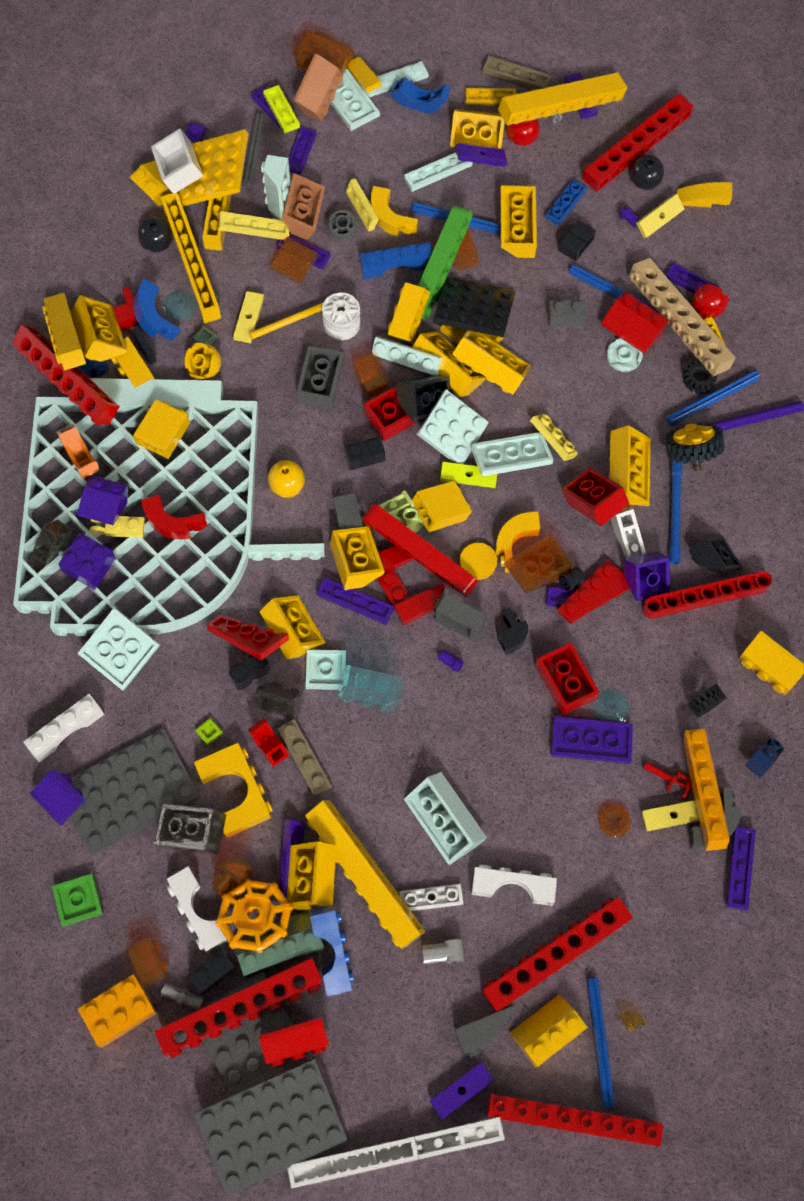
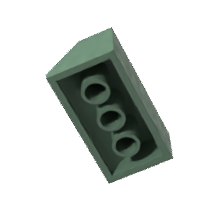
M309 911L289 917L286 937H282L264 949L263 953L235 948L245 978L324 950L321 938L314 937ZM278 921V922H276V923H274V924L277 925V926H279L280 921ZM270 929L266 934L261 935V941L270 936L271 934H273L275 931ZM243 935L240 939L244 941L256 942V939L253 936Z

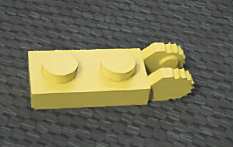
M119 516L114 525L91 519L93 523L105 524V528L101 526L90 527V533L113 537H144V517Z

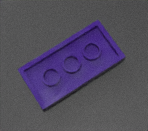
M554 717L551 757L631 764L633 724Z

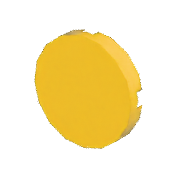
M484 543L470 544L464 548L460 555V567L477 580L486 579L494 573L497 567L496 553L490 546Z

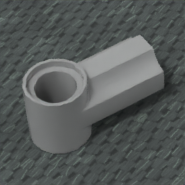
M461 939L448 940L439 944L422 945L424 964L452 963V961H457V963L464 962Z

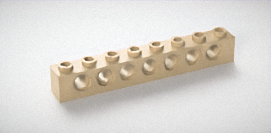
M651 258L633 264L629 274L631 281L651 302L652 306L669 320L668 324L711 375L715 376L729 370L736 357Z

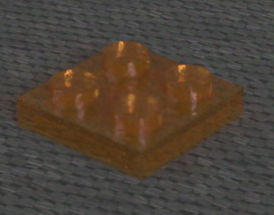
M287 237L271 263L270 269L301 285L316 260L318 253Z

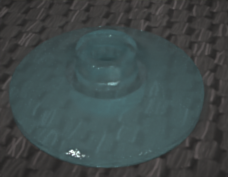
M177 290L165 297L162 308L164 314L169 319L186 321L195 315L198 305L192 293L185 290Z
M606 689L600 692L596 700L592 701L591 710L597 721L624 723L630 714V703L627 697L620 691ZM608 704H614L615 708L610 709Z

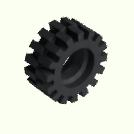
M699 359L697 362L693 360L685 369L683 383H686L685 387L687 389L691 388V392L696 390V394H699L700 391L704 394L714 387L717 375L712 376ZM695 372H702L706 375L707 379L705 381H698L694 378L693 374Z
M715 684L700 695H697L688 705L698 718L717 707L727 697L720 687Z

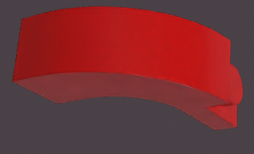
M160 495L141 500L144 513L151 527L167 538L176 540L191 539L190 531H201L208 527L204 513L185 518L170 516L163 508Z

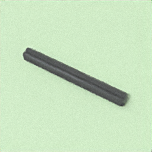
M256 113L243 177V186L251 187L253 183L265 119L263 113Z

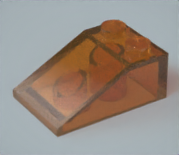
M305 30L293 52L296 67L299 69L308 70L314 55L318 54L338 67L343 75L355 54L353 49L322 32Z
M550 534L505 561L504 565L524 592L529 593L557 581L560 574L569 572L573 563Z

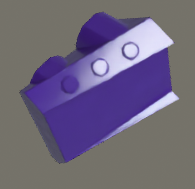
M54 769L46 773L47 775L29 793L61 826L85 799L80 789L74 788L71 785L72 778L68 773H59Z

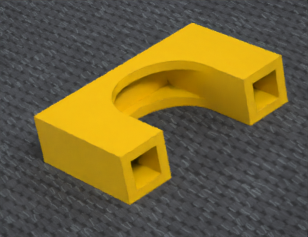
M239 743L194 762L203 784L221 776L233 774L244 779L248 785V794L244 802L240 806L217 816L226 838L270 819V812H272L269 801L264 802L262 794L265 792L261 783L256 784L254 776H257L253 765L248 766L246 759L249 756L245 747L240 748Z

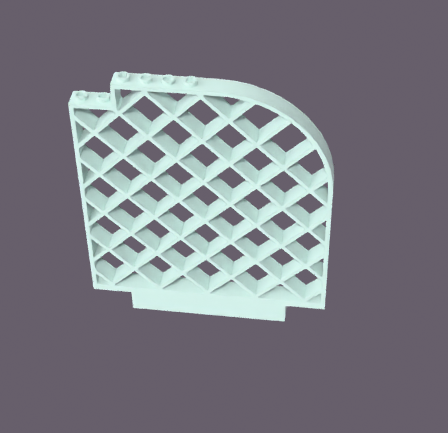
M90 378L120 406L116 413H136L122 425L113 418L110 424L116 430L96 445L84 433L95 424L91 421V417L87 415L75 424L64 413L82 412L77 404L69 400L70 397H36L13 603L17 611L26 614L31 613V611L49 614L52 611L50 628L53 633L58 636H66L67 633H75L76 636H86L87 634H94L101 625L91 623L108 609L112 611L116 608L114 604L134 587L149 603L130 620L148 635L183 629L197 623L218 609L236 589L249 560L248 547L251 545L258 428L257 401L223 400L222 381ZM155 400L165 401L177 410H184L187 412L190 421L194 418L207 431L190 447L180 439L177 446L183 453L165 468L151 455L152 451L137 445L134 437L130 434L132 430L141 424ZM201 414L227 416L213 427ZM246 415H252V420ZM57 416L68 426L74 424L83 442L91 449L89 451L91 456L95 460L100 458L112 470L104 479L114 482L121 479L134 492L128 498V503L120 516L125 515L141 500L147 499V495L167 480L180 495L164 507L165 512L171 516L188 501L199 513L205 514L207 525L210 523L224 539L206 554L190 539H175L157 554L144 540L154 530L149 522L145 523L143 538L129 537L113 550L116 560L112 565L127 580L107 597L98 588L95 590L90 588L102 602L80 619L66 603L87 586L76 581L58 596L44 582L60 569L58 563L69 549L68 547L62 552L49 537L71 520L85 536L99 544L101 543L96 539L99 535L90 533V530L75 517L81 498L69 508H66L54 495L74 478L83 487H85L87 481L81 478L74 464L71 466L59 454L64 449L60 439L58 438L50 445L41 435V429ZM239 419L251 431V435L234 448L221 434ZM125 438L137 452L120 466H117L105 453L121 439ZM215 439L229 454L210 468L196 454ZM41 443L46 449L39 454V446ZM249 449L250 462L243 456ZM54 457L66 471L48 486H45L36 477L37 470ZM146 459L159 473L141 488H138L126 474ZM191 459L205 474L185 489L172 475ZM237 460L249 472V477L232 490L218 475ZM213 481L226 496L207 511L193 496ZM36 484L41 491L34 496ZM248 490V501L246 504L240 496ZM50 499L63 513L41 530L32 520V512ZM234 502L247 514V519L229 533L215 518ZM98 523L95 525L96 527L101 526L105 528V524ZM32 527L37 534L30 539ZM190 531L191 538L199 531ZM246 533L245 545L243 547L237 540ZM43 542H46L57 553L58 557L40 572L36 573L27 564V557ZM139 543L152 559L135 574L131 575L118 560ZM185 544L199 560L179 576L165 560ZM232 545L242 557L236 572L230 580L212 561ZM160 565L175 581L154 598L139 582ZM206 566L226 585L208 604L187 584ZM27 570L29 574L32 576V578L25 583V576ZM40 585L54 599L53 602L23 601L26 596ZM183 588L201 609L186 617L175 620L161 605L179 589ZM63 608L77 624H58L60 609ZM156 609L168 621V623L156 625H139Z

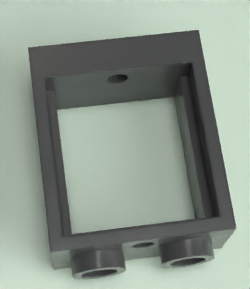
M447 594L444 595L443 599L439 598L434 607L436 609L434 612L436 616L435 622L476 643L485 627L487 614Z

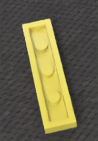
M223 211L219 213L220 231L288 240L289 229L282 220Z

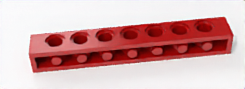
M680 93L674 98L671 97L652 116L646 117L642 124L635 126L631 133L627 136L624 135L616 145L610 146L605 154L599 155L595 162L588 164L583 170L582 180L594 191L598 192L629 167L638 157L645 154L688 119L692 114L694 105Z
M21 325L12 341V344L17 347V351L25 355L30 363L38 367L37 370L45 374L51 383L56 384L59 387V391L67 394L70 397L69 400L80 407V411L89 415L93 423L97 425H110L120 406L78 367L64 370L63 365L57 362L52 343L36 328Z
M611 897L602 904L604 908L598 912L594 909L586 914L587 919L580 923L578 920L570 925V931L566 934L558 933L552 938L553 942L546 946L544 943L535 949V955L532 957L526 955L518 961L519 966L514 969L510 966L500 973L502 975L500 979L495 981L493 978L483 985L485 989L482 991V994L494 1012H499L631 921L633 916L621 899L618 897L613 900ZM602 914H609L612 922L610 924L603 922ZM586 925H591L595 928L594 935L586 933ZM573 936L578 939L579 944L577 947H572L568 943L569 937ZM558 948L562 953L561 958H554L551 950ZM542 960L545 964L544 970H537L534 966V961ZM524 971L528 975V980L526 982L519 981L517 978L518 972ZM500 984H509L511 992L508 994L502 993L500 991Z
M311 958L154 1032L163 1055L166 1057L170 1055V1058H174L182 1054V1049L190 1046V1049L203 1044L201 1040L210 1037V1040L221 1036V1031L230 1028V1031L242 1026L241 1022L244 1020H256L262 1016V1012L268 1009L272 1012L281 1008V1003L287 1000L289 1003L300 999V994L308 991L311 994L318 991L323 982ZM301 976L305 979L304 985L299 988L293 985L294 979ZM279 985L284 986V995L280 997L275 996L274 989ZM260 994L266 997L265 1003L261 1006L255 1005V997ZM240 1003L245 1004V1013L237 1015L235 1007ZM221 1012L225 1013L226 1021L223 1024H217L215 1021L216 1015ZM199 1022L206 1023V1030L203 1033L196 1032V1025ZM179 1031L186 1032V1039L182 1043L176 1041V1034Z
M493 1094L489 1096L488 1118L500 1117L501 1120L661 1147L662 1123Z

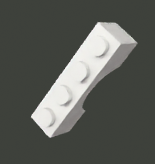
M88 694L26 739L24 744L37 761L41 762L56 751L58 745L68 735L80 728L90 726L102 717L104 713L91 695Z
M479 865V868L475 867L471 895L492 897L499 887L506 884H516L528 892L532 903L553 906L555 902L557 878H552L551 874L541 873L540 876L532 875L530 871L522 870L520 873L511 872L512 870L509 868L493 870L488 865Z
M187 867L167 879L169 885L166 888L172 897H177L179 903L176 906L181 915L185 913L189 919L186 924L191 933L196 932L198 939L195 941L200 950L203 951L205 949L207 953H210L227 943L228 941L219 927H216L215 921L201 919L194 911L193 900L200 886L190 868Z

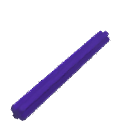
M797 401L710 423V426L715 424L716 427L719 426L725 431L801 412L804 410V404L802 401Z

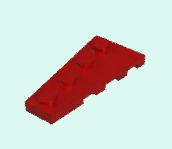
M607 559L558 608L557 613L570 624H573L596 608L602 607L608 601L630 590L625 574Z
M219 615L206 624L208 631L260 660L267 657L289 640L287 633L277 634L274 633L273 629H259L255 624H242L241 620L224 615Z

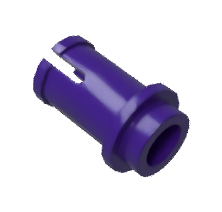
M623 207L619 213L620 218H624L634 228L637 226L636 222L641 219L631 211L630 207Z
M445 649L438 658L439 661L451 667L452 671L456 670L459 672L464 664L462 658L455 657Z

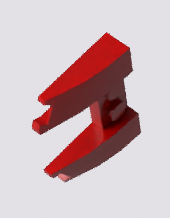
M396 546L379 552L378 554L385 572L377 578V581L390 604L394 606V610L403 626L436 610L434 607L438 599H441V591H445L444 584L410 598L394 569L414 559Z

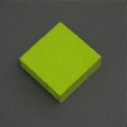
M211 718L195 730L208 746L223 734L222 730Z

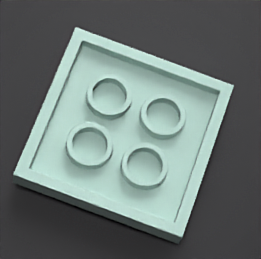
M444 390L417 432V435L453 463L464 464L472 451L471 445L477 443L489 422L448 390Z
M114 608L78 654L123 691L161 644L117 608Z

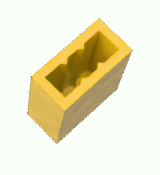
M155 400L133 435L135 443L169 459L190 424L189 416L182 409L177 410L165 401Z
M455 481L417 491L412 499L415 509L428 532L463 522L472 512L469 503L466 502L461 489Z

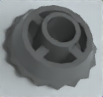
M335 209L325 219L326 233L336 241L350 240L358 231L359 223L357 222V217L348 209Z

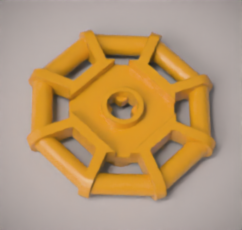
M248 878L241 885L222 895V903L215 925L219 927L229 942V947L232 949L240 948L263 953V950L282 937H286L288 921L293 906L289 904L278 888L277 883L253 881ZM252 889L266 891V893H252ZM243 892H248L243 899H234ZM271 895H274L280 905L274 906L270 902L269 898ZM232 904L234 905L232 916L227 917L229 905ZM254 910H257V914L259 916L255 919H251V917L248 916L249 913H253ZM282 912L280 924L277 926L274 924L276 913ZM230 923H234L238 929L235 936L228 927ZM270 929L275 931L273 934H271L270 936L261 941V935L266 934ZM243 935L255 937L256 942L244 941L240 939Z

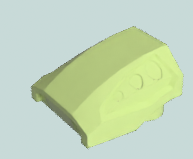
M406 491L378 505L415 533L419 532L424 526L414 503Z

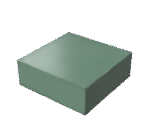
M202 326L192 337V340L195 343L211 345L218 336L205 326Z

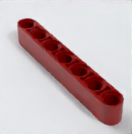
M373 503L361 518L365 524L457 592H462L464 597H468L478 583L474 576L380 506Z
M762 571L652 596L646 600L642 609L643 614L647 618L654 619L762 594L771 585L772 577L768 572ZM758 580L763 581L765 585L759 584ZM740 584L745 585L747 589H742ZM721 589H727L729 594L722 592ZM703 593L710 594L711 598L705 597ZM685 597H690L693 602L686 601ZM667 601L673 602L675 606H669ZM653 605L657 610H650L648 606Z

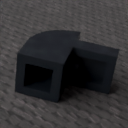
M510 607L503 610L502 618L508 629L499 633L497 638L506 656L520 649L524 645L528 634L526 620L519 623L518 615L516 612H512Z

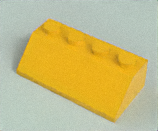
M501 186V248L517 258H535L537 248L536 186Z
M80 295L71 310V315L84 357L102 362L126 353L127 348L113 306Z
M469 330L452 354L459 362L466 363L474 372L481 373L489 382L496 383L504 392L511 393L512 395L531 368L530 364L485 334Z
M438 331L420 334L412 348L442 357L438 375L450 376V388L459 397L469 395L486 380L484 375L474 372L469 365L459 362L452 355L456 347Z
M628 425L611 431L609 479L623 487L630 503L629 505L650 506L651 438Z

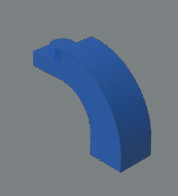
M404 77L394 83L389 95L404 107L424 113H434L439 111L441 105L447 101L451 88L445 84L434 90H424L415 86L408 78Z
M143 279L133 299L135 317L142 329L151 337L155 338L159 333L163 338L173 341L181 329L166 321L157 313L154 301L160 288Z

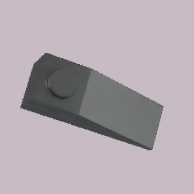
M515 1006L455 1029V1034L464 1056L469 1054L471 1058L481 1054V1049L489 1043L515 1012Z

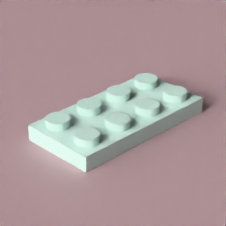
M345 65L339 67L343 74V81L338 86L335 98L330 104L352 131L379 117L380 112Z
M540 432L471 445V450L481 476L553 464L551 452Z

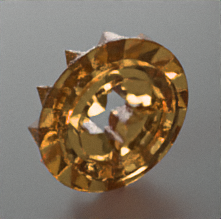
M612 805L601 812L599 824L601 830L607 836L617 838L624 836L629 831L631 817L623 807ZM611 816L614 819L622 817L618 823L619 828L616 825L608 826L612 821Z

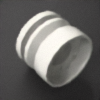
M342 292L327 297L322 307L325 332L336 340L352 338L360 328V306L354 296Z

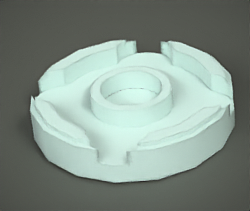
M621 338L611 343L606 353L609 364L614 369L622 372L636 369L643 357L641 351Z

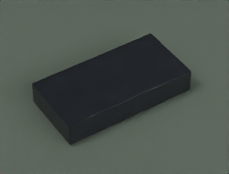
M138 326L132 328L134 338L149 364L157 362L155 354Z

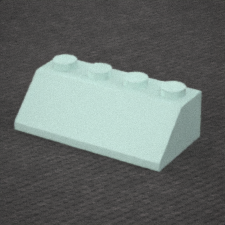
M267 155L266 161L262 162L261 172L264 173L265 204H268V211L275 220H282L291 182L289 160L285 157Z
M442 772L427 777L404 798V801L448 865L469 853L487 838Z

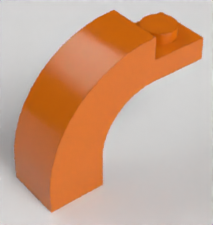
M74 424L56 432L82 479L99 471L96 460L91 456Z

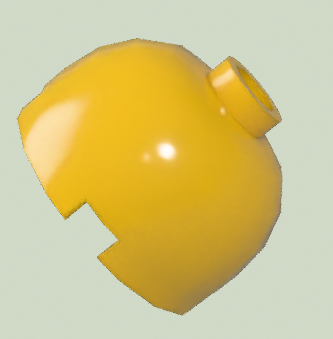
M193 344L194 346L189 348L185 355V368L191 373L189 375L195 379H210L214 377L221 367L220 353L210 344Z
M281 460L270 468L268 474L269 487L274 494L276 493L280 497H293L299 494L305 484L304 472L296 462Z

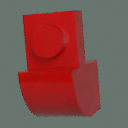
M129 287L122 289L127 304L113 308L121 331L139 324L133 310L135 293L131 294Z
M264 718L247 729L256 746L273 767L289 756L283 743L276 737Z

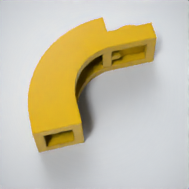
M373 186L371 206L379 218L377 225L385 232L397 237L399 231L405 234H416L418 219L400 216L392 212L388 206L390 202V189Z
M539 512L519 514L505 523L500 530L495 553L500 555V566L504 567V573L512 572L513 570L512 545L514 542L525 536H539Z

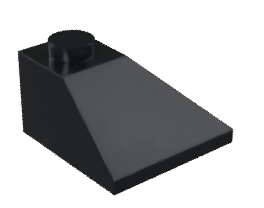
M723 536L706 537L689 550L692 554V560L698 566L720 571L743 568Z

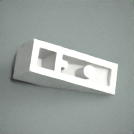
M624 508L611 518L613 530L626 558L646 554L634 509Z

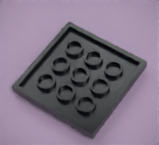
M447 277L434 314L433 323L504 338L516 291Z

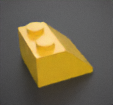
M156 160L142 164L130 176L133 182L158 206L162 205L161 196L173 193L163 182Z

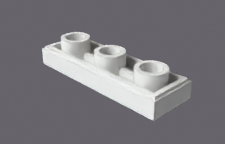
M461 884L400 891V897L410 911L463 905ZM433 894L435 900L430 901L428 895Z

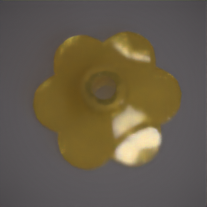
M626 1010L619 1015L623 1024L626 1025L627 1031L633 1032L634 1028H641V1026L646 1024V1020L639 1013Z

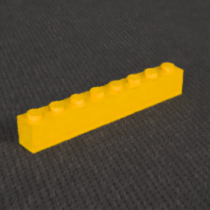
M613 73L503 97L498 110L507 125L518 124L528 120L532 121L537 118L620 101L628 87L619 73Z
M176 192L175 194L171 193L161 196L163 210L170 225L203 322L205 324L221 319L216 297L179 195Z
M323 800L305 815L310 828L314 831L316 830L319 834L320 842L336 845L335 862L342 866L344 875L355 884L356 892L365 898L367 907L371 912L376 913L380 925L389 931L391 940L397 947L401 949L407 947L426 932L330 800Z

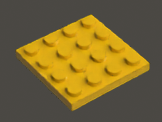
M245 129L192 144L203 176L180 190L179 198L182 206L240 192L249 135Z

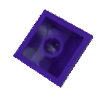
M91 476L84 487L77 516L114 525L128 503V485Z
M657 551L624 559L625 578L636 601L670 593V563L668 556Z

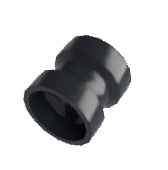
M575 566L569 572L560 574L558 580L561 587L568 592L573 590L576 585L579 586L585 583V575L579 567Z

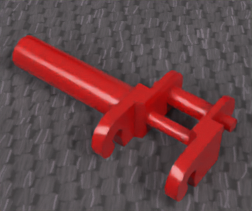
M646 761L643 769L669 782L666 791H669L672 784L675 783L684 787L685 792L681 797L684 800L691 787L689 784L691 778L683 775L681 770L675 772L677 775L675 777ZM678 777L686 780V785L677 781Z

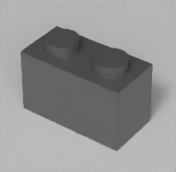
M586 300L549 302V327L585 326L587 318Z
M355 493L333 497L339 530L366 526L361 519L363 516H360L359 512L362 510L361 501L356 499Z

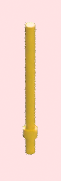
M323 303L249 333L250 338L255 339L322 311Z

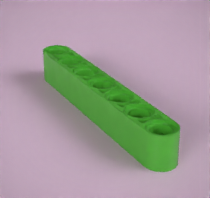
M459 206L452 207L419 282V287H423L430 292L422 316L423 320H427L433 310L470 225L473 214L470 209Z

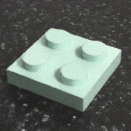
M307 650L306 689L345 690L346 650Z

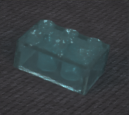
M347 665L341 675L337 698H341L346 703H353L354 701L361 703L360 705L364 707L376 706L380 707L382 711L390 712L395 710L401 701L405 678Z

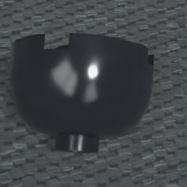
M640 156L631 166L629 172L630 180L637 188L652 190L661 184L664 177V166L656 156Z
M154 216L145 219L138 229L139 243L145 250L147 249L154 253L162 252L173 241V234L169 223L160 217Z

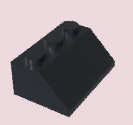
M429 375L396 382L397 401L411 420L427 418L444 390L450 392V376Z

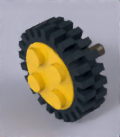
M694 423L682 425L683 428L676 427V430L672 429L665 437L667 457L671 458L672 461L676 460L677 463L683 461V464H687L688 461H691L694 471L701 470V463H703L704 459L710 461L711 457L715 459L718 457L717 455H721L722 451L725 450L723 430L719 426L716 427L715 424L711 426L710 423L705 425L703 423H698V425Z

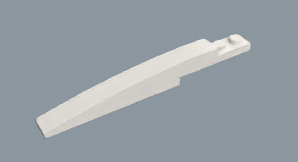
M498 1117L292 1164L288 1168L291 1188H296L505 1140L501 1119Z

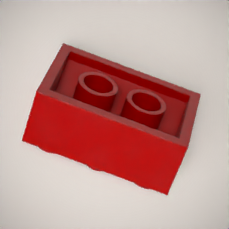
M625 291L615 301L601 322V325L645 354L662 336L669 320Z
M322 1018L258 1036L266 1064H272V1067L285 1064L284 1060L292 1058L293 1061L303 1059L306 1053L312 1051L314 1055L326 1052L325 1047H329Z

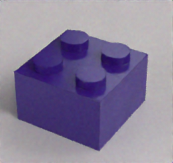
M79 533L58 565L63 573L95 590L116 558L112 550Z

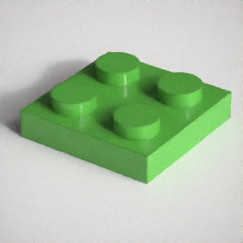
M93 874L52 886L63 927L103 914Z

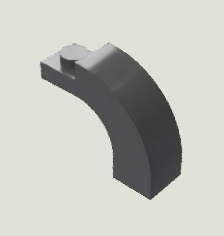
M724 787L720 791V798L730 837L739 823L741 808H733L735 806V794H732V788ZM692 827L690 829L691 850H706L701 827Z

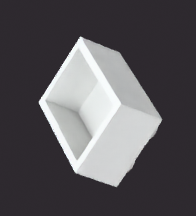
M181 129L151 146L161 178L173 194L203 176L192 143Z

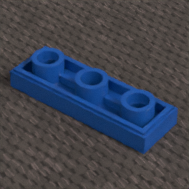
M572 179L547 211L544 218L559 226L586 192L587 187Z

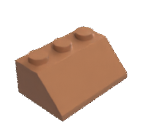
M318 54L314 55L294 97V102L304 115L319 121L323 120L324 116L328 113L331 101L335 98L338 86L343 81V74L338 67Z
M293 173L282 220L291 234L308 240L316 230L325 187Z

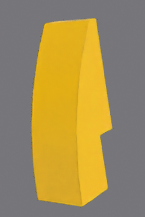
M714 182L687 186L677 189V195L683 206L711 207L712 204L730 205L732 200V182Z

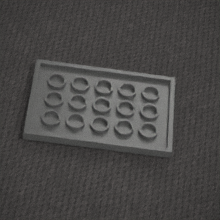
M163 728L72 777L71 785L74 788L80 789L85 801L71 817L90 855L93 857L200 798V795Z
M264 972L259 973L209 1005L266 980ZM262 994L257 995L254 1000L255 1005H263L266 997ZM243 1003L235 1007L237 1015H242L246 1011V1005ZM282 1004L281 1008L270 1012L268 1009L262 1012V1016L256 1020L250 1021L247 1019L242 1021V1026L230 1031V1028L221 1031L222 1035L210 1040V1037L203 1040L232 1095L312 1059L310 1054L306 1053L303 1059L293 1061L292 1058L284 1060L285 1064L277 1067H272V1064H266L258 1036L294 1026ZM223 1012L218 1013L215 1017L216 1023L223 1024L226 1021V1014ZM199 1022L196 1025L198 1033H203L206 1030L205 1022Z
M315 1058L194 1112L226 1196L291 1167L292 1164L305 1161L348 1141Z

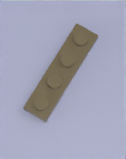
M488 56L483 67V73L536 90L548 88L552 75Z
M295 719L278 727L277 730L313 796L316 797L331 789L332 786Z

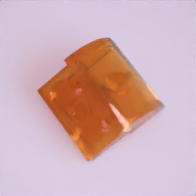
M238 858L222 862L218 866L222 876L219 874L214 879L211 889L216 896L222 899V895L224 893L227 894L234 884L241 885L253 874L254 871L251 865Z

